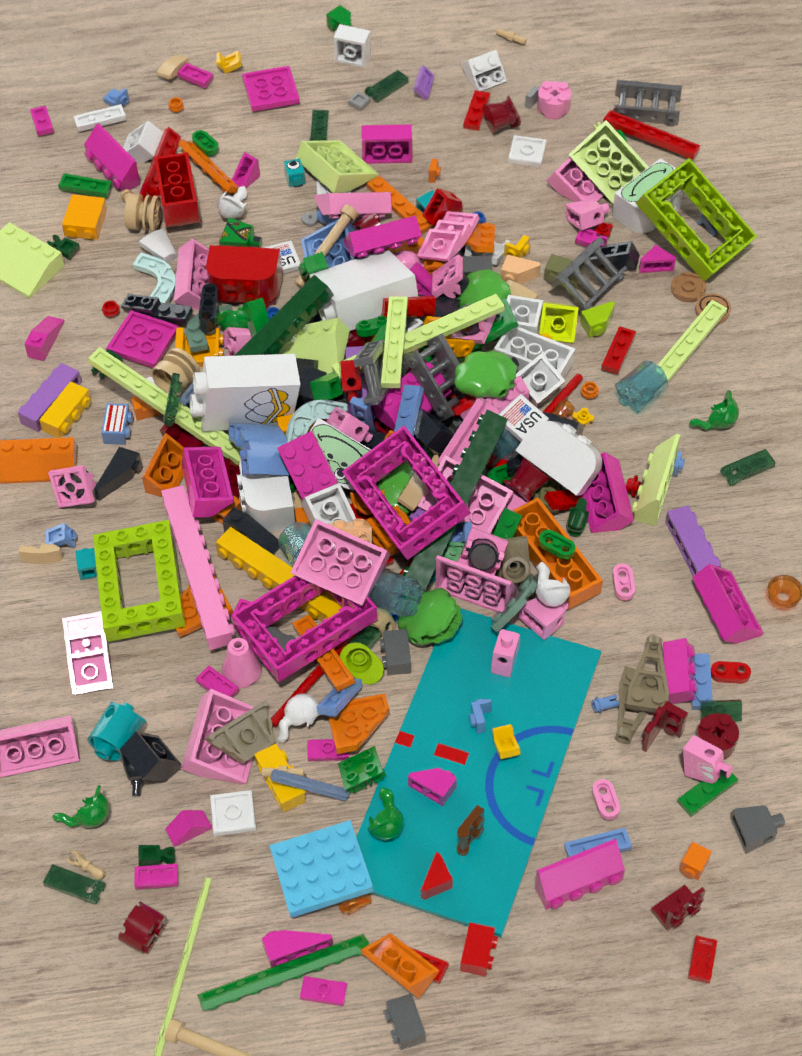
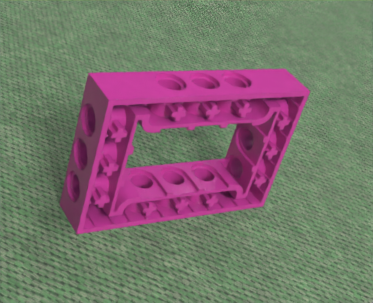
M405 426L401 427L342 471L407 560L471 513L460 496ZM404 461H407L438 502L433 507L430 506L429 510L417 519H412L413 521L407 526L375 484Z
M293 576L233 613L232 621L235 630L247 641L253 652L276 680L280 682L378 620L377 606L369 597L362 606L328 591L342 608L330 618L323 619V622L311 630L307 629L306 633L297 639L290 640L286 644L285 652L278 644L277 638H273L266 627L326 591V589Z

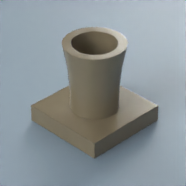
M527 536L507 538L505 540H508V544L504 551L503 561H501L500 568L494 576L505 578L512 583H519L531 574Z

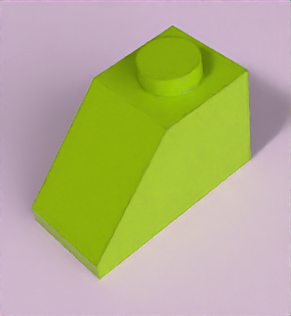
M614 301L581 311L580 324L589 338L606 332L614 314Z

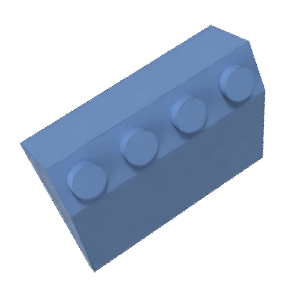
M338 220L301 239L305 258L315 254ZM349 222L325 256L328 268L358 258L357 256L352 257L343 243L348 233L356 231L353 229L351 222Z

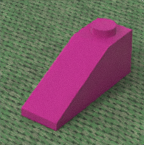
M47 316L31 330L24 344L28 358L40 361L46 360L65 322L64 319Z
M281 930L267 933L262 937V944L270 967L331 946L333 945V938L331 934Z

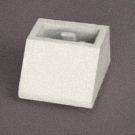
M497 50L461 62L466 78L478 91L507 81Z

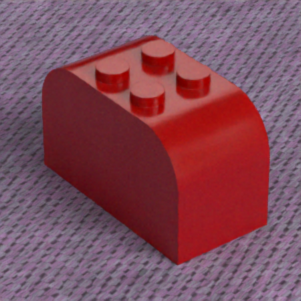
M188 152L154 157L165 227L200 223Z
M210 245L206 263L208 281L218 286L220 301L247 303L263 298L264 303H267L278 296L283 275L280 249Z

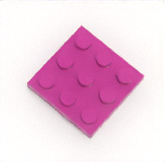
M289 65L242 74L252 112L300 103Z
M131 310L106 350L109 349L124 359L154 368L174 340L176 328H179V326Z

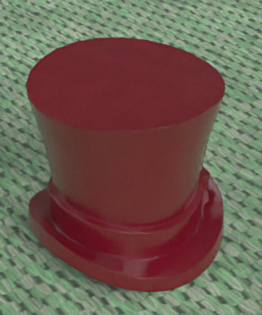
M509 95L507 100L503 102L483 104L484 118L491 133L507 125L514 128L521 125L520 116Z
M523 457L514 476L510 480L504 479L502 482L517 491L527 502H530L534 493L551 478Z

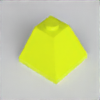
M543 302L539 333L551 335L554 341L574 343L579 307Z

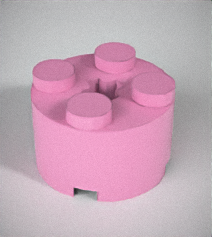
M543 82L538 92L537 109L539 113L542 112L544 117L549 119H560L564 114H568L571 103V90L566 82Z

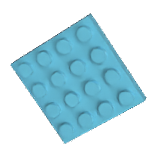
M351 820L269 845L291 918L374 892Z

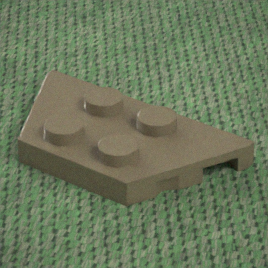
M267 700L205 738L206 742L241 764L253 758L255 753L272 746L275 743V737L272 732L271 718H268L267 707L269 705Z

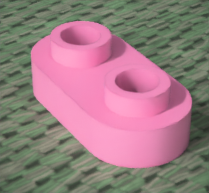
M618 564L614 567L612 575L615 595L620 600L627 601L632 599L635 594L633 571L627 564Z
M606 779L597 780L593 785L592 794L598 812L603 819L614 820L620 812V804L614 787ZM603 790L606 794H601L599 791ZM606 809H611L613 812L608 813Z

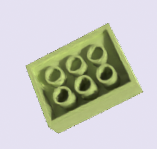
M607 120L568 154L612 204H614L615 193L648 168L647 164Z
M340 140L301 141L296 159L300 158L302 166L310 171L311 175L319 179L320 183L329 188L332 193H347L378 176V173Z
M9 222L0 230V281L26 297L31 298L64 267L62 253Z
M339 318L306 324L303 329L293 336L290 342L283 346L278 354H295L296 358L318 360V369L329 374L334 372L332 365L344 360L350 329Z
M679 434L656 446L654 454L650 453L647 462L650 466L648 470H644L642 480L645 482L643 486H639L637 493L639 500L634 502L632 512L635 513V521L653 526L657 525L674 471L680 441Z

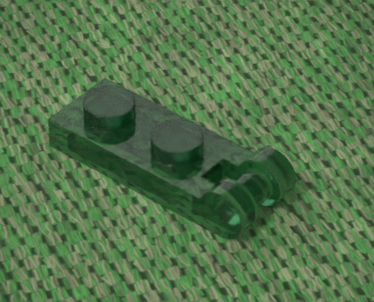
M396 70L372 87L368 86L364 93L378 103L409 83V77Z
M312 110L310 141L327 140L329 110Z
M177 373L172 374L163 420L166 426H173L177 415L176 408H178L180 397L176 395L180 393L182 382H179L180 374Z
M764 449L725 465L721 468L720 472L724 477H727L728 484L734 486L739 481L775 467L776 462L769 452Z
M52 864L43 881L45 887L97 905L100 899L99 894L106 887V883L101 880H94ZM88 888H92V891L87 893Z

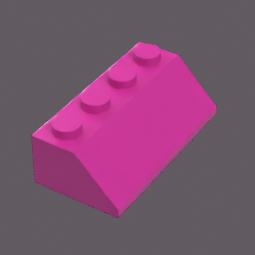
M99 123L96 124L84 144L86 159L92 161L95 168L100 170L107 180L112 181L113 186L121 192L125 189L132 190L140 185L136 160Z
M416 216L350 232L343 243L352 257L362 258L370 252L378 254L384 252V249L389 247L397 249L401 247V244H415L422 234Z
M424 359V362L427 365L428 369L434 367L432 364H430L428 361ZM412 370L401 379L400 388H390L383 400H381V403L374 405V416L392 430L395 429L404 385L420 386ZM440 372L433 376L438 386L445 382ZM450 387L442 392L444 397L446 398L452 393ZM423 391L420 408L430 412L433 407Z
M221 447L183 448L181 465L192 516L212 517L233 503Z
M606 452L601 454L602 467L584 495H582L587 500L586 511H589L588 522L592 533L621 530L634 521L619 459Z
M708 564L692 577L695 582V588L701 594L703 604L709 609L712 615L711 619L717 625L720 631L719 635L724 641L737 644L764 634L730 570Z
M616 839L538 869L535 889L545 910L550 908L557 909L564 902L579 900L584 894L589 892L596 893L606 885H616L621 882L624 877L625 868Z

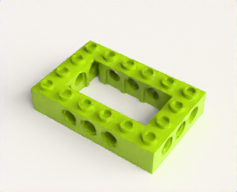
M690 158L644 193L636 202V205L703 281L709 279L758 237ZM680 189L726 240L710 255L709 246L701 241L696 235V231H693L684 221L685 219L681 218L673 208V205L667 201Z
M169 520L93 535L102 624L108 642L186 626L174 536ZM154 551L160 601L123 608L117 558H129L132 555L149 554V552Z

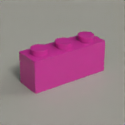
M687 638L663 642L664 667L669 689V701L671 704L695 700L697 683L694 680L696 666L692 658L695 656L694 646L690 645Z

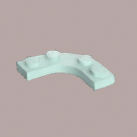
M140 253L133 263V268L154 276L158 283L150 296L159 297L161 303H169L175 293L176 283L171 266L160 258Z
M313 400L305 403L296 410L288 423L285 436L287 442L306 434L309 427L318 418L328 419L335 406L346 412L348 404L332 400Z

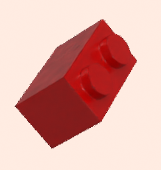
M469 922L460 963L461 972L486 977L487 969L492 970L494 957L490 956L491 950L496 949L498 936H495V927Z

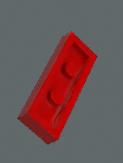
M474 90L463 123L464 129L480 130L484 118L483 104L489 103V92Z
M434 296L408 297L407 317L435 315L436 298ZM383 298L381 315L386 317L388 315L389 298Z
M619 326L602 363V370L619 374L636 336V331Z

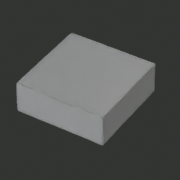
M534 86L526 94L525 108L531 109L538 102L540 88Z
M357 92L348 100V105L360 112L371 103V98L360 92Z

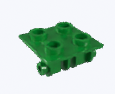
M375 746L338 763L344 788L346 791L349 790V794L352 792L355 794L362 790L363 787L367 788L366 781L372 786L371 779L374 783L384 780L383 777L387 776L385 770L382 769Z

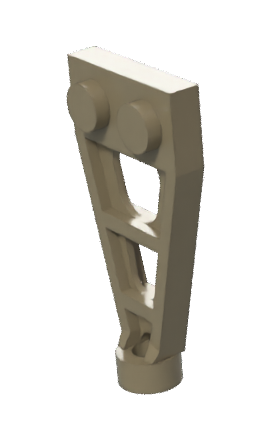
M651 635L646 639V648L628 687L627 709L655 713L656 709L659 706L662 707L669 699V689L661 650L662 638L659 636ZM646 661L657 662L658 671L644 670ZM642 679H656L658 690L640 689Z
M626 666L619 683L618 730L615 739L623 744L631 743L634 733L648 714L647 711L629 709L639 712L636 720L632 721L624 718L625 709H627L628 687L636 669ZM643 678L640 683V689L657 691L658 684L656 679Z

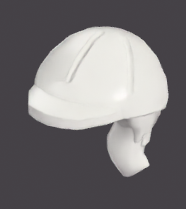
M245 186L238 187V191L233 197L226 195L227 191L219 197L217 206L224 218L237 219L244 214L247 202L244 204L241 201L247 196Z
M540 562L536 567L539 571L536 589L537 597L547 606H559L567 600L570 594V585L564 578L563 583L558 580H549L550 569L545 563Z
M298 694L288 701L284 710L285 716L279 722L280 734L277 736L279 743H284L288 739L289 726H298L307 722L306 725L309 727V724L312 725L316 717L321 715L317 713L319 703L314 697L308 694Z

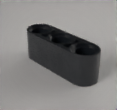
M207 283L202 287L198 317L199 329L205 333L212 332L216 325L219 295L218 286L214 283Z

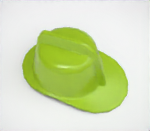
M354 642L342 649L340 659L356 679H362V683L368 685L375 684L381 679L384 672L383 663L368 646Z

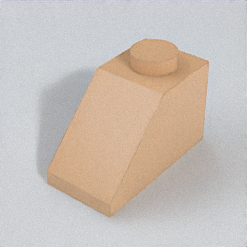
M507 255L501 269L502 280L507 282L509 279L522 284L540 276L541 263Z

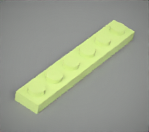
M389 296L381 377L382 388H400L408 308L407 296Z
M711 300L652 371V376L667 384L726 314L727 308Z

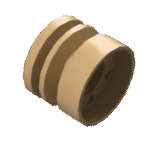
M129 193L124 211L126 229L139 230L142 224L144 231L150 229V231L154 232L158 230L162 215L160 196H153L152 198L151 195H147L145 200H143L142 194Z
M172 348L163 357L162 361H159L152 369L151 375L160 389L171 396L178 397L193 382V373L200 372V367L196 360L186 351L180 348Z

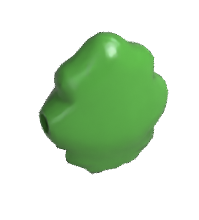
M490 269L479 270L468 274L469 284L465 291L456 298L461 300L460 307L467 304L476 303L494 294H497L500 300L507 299L508 295H511L509 284L502 280L500 274Z
M501 352L470 353L465 357L463 363L457 365L454 371L455 387L458 391L476 398H502L514 387L517 366L506 354Z
M405 461L375 484L379 490L384 489L385 498L391 506L398 505L409 518L413 511L397 501L414 472L407 461Z
M443 588L427 592L418 591L411 597L403 600L397 608L399 629H407L408 639L417 645L439 644L451 639L463 621L460 606L456 605V600Z

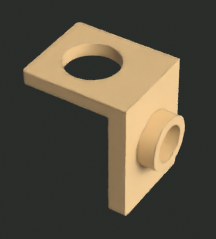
M377 608L378 620L370 624V626L377 627L383 637V631H385L388 622H390L389 631L395 630L397 625L390 611Z

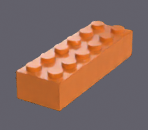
M539 497L512 510L523 515L515 537L527 536L529 559L535 567L540 562L545 563L550 569L549 580H558L563 583L564 578L570 585V594L566 600L568 610L601 593L602 578L577 546L574 556L570 559H561L540 547L539 535L545 530H553L568 539L570 537Z

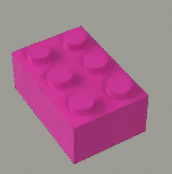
M412 124L361 125L362 160L367 164L412 163Z
M310 431L277 447L302 499L338 483L314 431Z

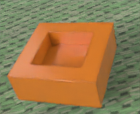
M432 158L429 167V182L435 183L436 178L440 177L441 167H439V159Z

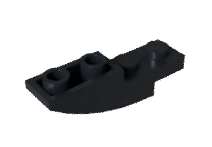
M128 294L121 305V308L127 312L132 310L172 324H187L194 312L191 306L161 303L159 297Z

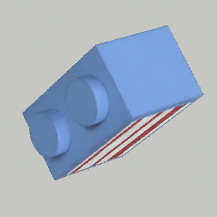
M106 404L101 432L104 444L126 445V440L130 438L131 433L129 423L133 422V412H130L129 404Z

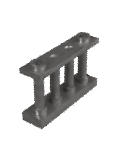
M617 80L615 96H619L620 100L619 105H614L613 111L640 122L678 125L680 111H675V103L681 100L682 86ZM626 97L636 98L635 107L626 106ZM643 99L653 100L652 108L642 107ZM659 100L669 101L668 110L658 109Z
M601 237L594 240L549 283L553 288L559 284L561 287L564 286L581 306L578 309V314L581 311L592 308L591 303L614 281L618 282L623 278V272L627 269L624 266L617 270L601 252L600 246L604 243ZM591 254L595 255L613 275L608 281L590 261L589 256ZM581 264L582 266L585 265L602 285L597 291L579 271ZM570 274L575 276L590 293L591 297L587 301L569 282L568 276Z
M443 333L428 340L429 348L419 353L416 349L403 356L418 383L424 388L423 391L440 421L453 416L454 412L451 408L459 404L461 398L468 395L458 391L455 387L454 371L460 363ZM434 354L438 364L428 369L424 359ZM443 370L448 380L438 386L433 376ZM452 386L457 396L447 402L442 392Z
M384 339L366 343L353 359L355 367L361 366V369L364 370L369 392L363 400L364 404L376 405L381 403V400H383L390 389L381 387L383 365L380 354L385 346Z

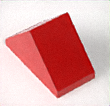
M437 852L421 888V899L424 900L453 888V879L441 854Z

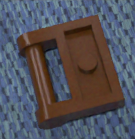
M479 805L473 809L457 830V837L459 838L457 853L460 856H466L469 853V845L484 832V809Z

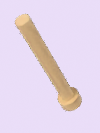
M347 204L343 206L340 211L341 217L315 254L321 251L326 256L349 222L356 220L359 213L353 207ZM299 275L295 284L302 287L308 280H305L304 276L301 277Z
M174 1018L170 1021L164 1037L166 1041L176 1044L179 1040L216 1056H253L184 1028V1022Z

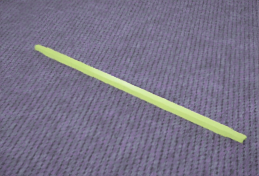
M206 877L201 890L154 1056H162L166 1043L164 1039L165 1033L174 1015L212 878Z

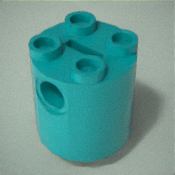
M110 702L87 738L88 743L95 749L94 753L101 759L122 760L120 754L121 747L136 731L140 732L146 720L133 711L134 707L125 702L123 705Z

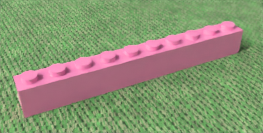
M183 485L162 490L163 503L209 650L227 646L232 640V636L235 635L233 625H228L227 620H230L227 608L223 609L222 605H225L222 593L218 594L217 590H220L217 578H213V575H215L212 563H208V560H210L209 551L203 547L206 545L203 534L199 535V531H201L199 521L194 520L192 516L188 492H185Z

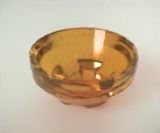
M779 575L772 578L768 583L767 596L778 607L792 608L802 599V585L792 576ZM784 593L788 595L789 599L782 601L778 598V595Z

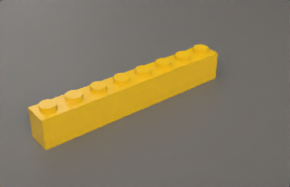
M232 527L216 541L217 554L221 558L228 559L236 568L243 569L251 578L258 579L268 589H274L295 576L291 574L293 567ZM326 590L298 609H303L313 619L323 622V619H328L335 615L342 607Z

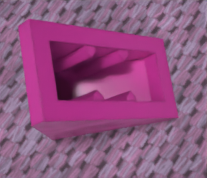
M244 152L231 180L239 187L245 186L248 188L260 177L259 160Z
M655 245L640 259L639 273L674 271L676 258Z
M182 810L165 828V831L173 846L177 847L213 828L203 810Z

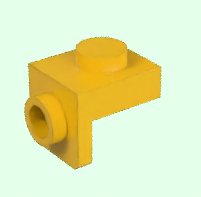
M239 51L226 57L218 52L216 64L219 69L228 73L242 66V57Z
M523 235L516 246L506 242L504 256L511 255L523 258L531 249L530 237Z
M511 724L492 729L494 746L500 759L520 755V747L514 737Z

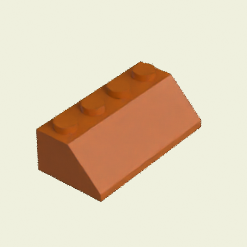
M74 437L0 440V484L51 482L48 474L49 471L75 467L77 463V448Z

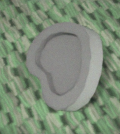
M313 211L309 214H302V223L310 227L315 226L318 223L317 212Z

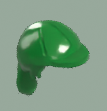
M245 305L239 306L237 311H222L216 317V321L223 330H227L226 328L228 327L248 328L247 322L250 321Z
M727 390L723 402L714 404V407H711L714 412L710 414L707 422L697 418L691 419L689 422L691 427L697 426L704 430H709L711 428L724 429L732 426L739 416V408L735 399L732 398V391Z
M97 786L94 796L85 797L86 800H82L86 805L80 807L75 816L70 817L65 813L58 812L52 815L55 822H63L68 827L80 825L86 828H94L101 825L109 814V804L104 794L101 793V786Z
M382 787L379 796L383 802L384 810L377 814L375 820L369 817L368 832L377 839L392 840L401 833L404 818L402 812L394 805L392 791Z

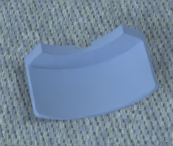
M229 423V441L234 442L237 447L242 449L239 452L242 475H290L277 447L288 442L283 431L277 425Z

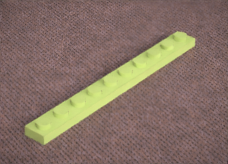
M494 294L405 333L403 355L427 345L428 340L441 333L446 337L505 311V305L497 294ZM383 349V351H382L381 354H380L382 364H383L384 349ZM357 355L345 360H353ZM339 363L332 365V369L337 372L340 380ZM360 366V374H361V373H364V370L361 369V366Z
M99 347L88 358V363L208 446L221 447L223 456L227 459L230 458L237 466L239 465L241 460L239 452L242 449L237 447L234 442L229 441V435L223 431H202L200 417H191L188 407L183 406L181 402Z

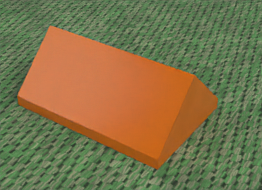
M167 433L163 435L142 476L145 493L162 497V490L178 487L184 476L181 465L184 447Z
M392 933L387 934L361 950L365 957L418 999L439 972L436 967Z

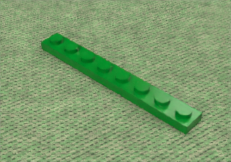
M361 934L197 994L203 1011L213 1010L219 1007L220 1004L235 1002L247 994H257L262 989L269 986H278L285 980L300 978L304 973L319 971L331 963H341L350 956L362 955L361 950L368 946L369 942L365 935Z

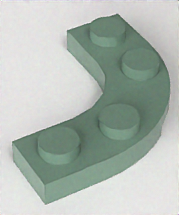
M231 305L218 307L217 315L225 310L233 311ZM198 314L191 318L186 326V339L191 353L209 350L205 332L199 329Z
M532 573L525 580L518 583V594L506 603V608L502 612L498 611L491 618V627L496 632L519 612L526 604V599L536 590L538 581Z

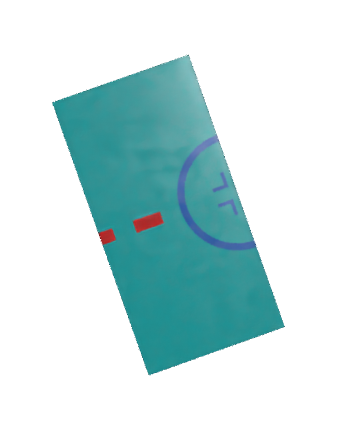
M461 609L463 621L454 636L442 643H435L384 767L387 776L383 777L384 780L378 782L356 838L374 892L369 894L465 926H469V922L495 927V936L502 938L602 651L551 635L543 640L531 629L507 623L500 630L503 629L520 634V648L510 678L491 673L492 658L500 630L496 632L491 627V617ZM501 657V662L506 663L507 660ZM478 699H491V712L483 714L485 732L477 734L475 726L471 727L469 721L471 703ZM511 724L514 737L520 747V755L500 759L494 746L492 729ZM441 768L455 775L457 787L444 806H441L409 787L408 775L413 772ZM382 787L392 791L394 805L402 812L404 818L401 833L392 840H380L368 832L369 817L375 820L377 814L384 810L383 802L379 796ZM479 805L484 809V832L469 845V853L466 856H460L457 853V844L459 843L457 830L473 809ZM437 852L441 854L453 879V888L424 900L421 899V888Z

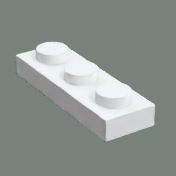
M122 105L73 116L78 132L92 129L98 123L104 126L126 120Z

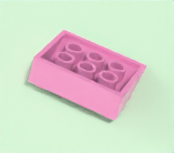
M570 157L546 180L559 194L573 202L589 199L597 202L604 195Z
M444 455L438 469L447 481L452 482L455 476L452 474L456 464L460 465V463ZM482 475L467 505L471 513L459 523L472 522V527L491 534L513 491ZM426 489L418 504V507L427 511L430 506L433 507L437 504V500L428 489Z
M315 519L291 570V574L363 606L381 576L391 554L383 548Z
M439 555L436 557L435 589L443 588L455 598L494 612H502L506 608V603L517 595V587L511 581Z
M213 689L207 691L201 697L181 769L200 777L245 785L253 758L241 764L206 742L205 738L254 707Z

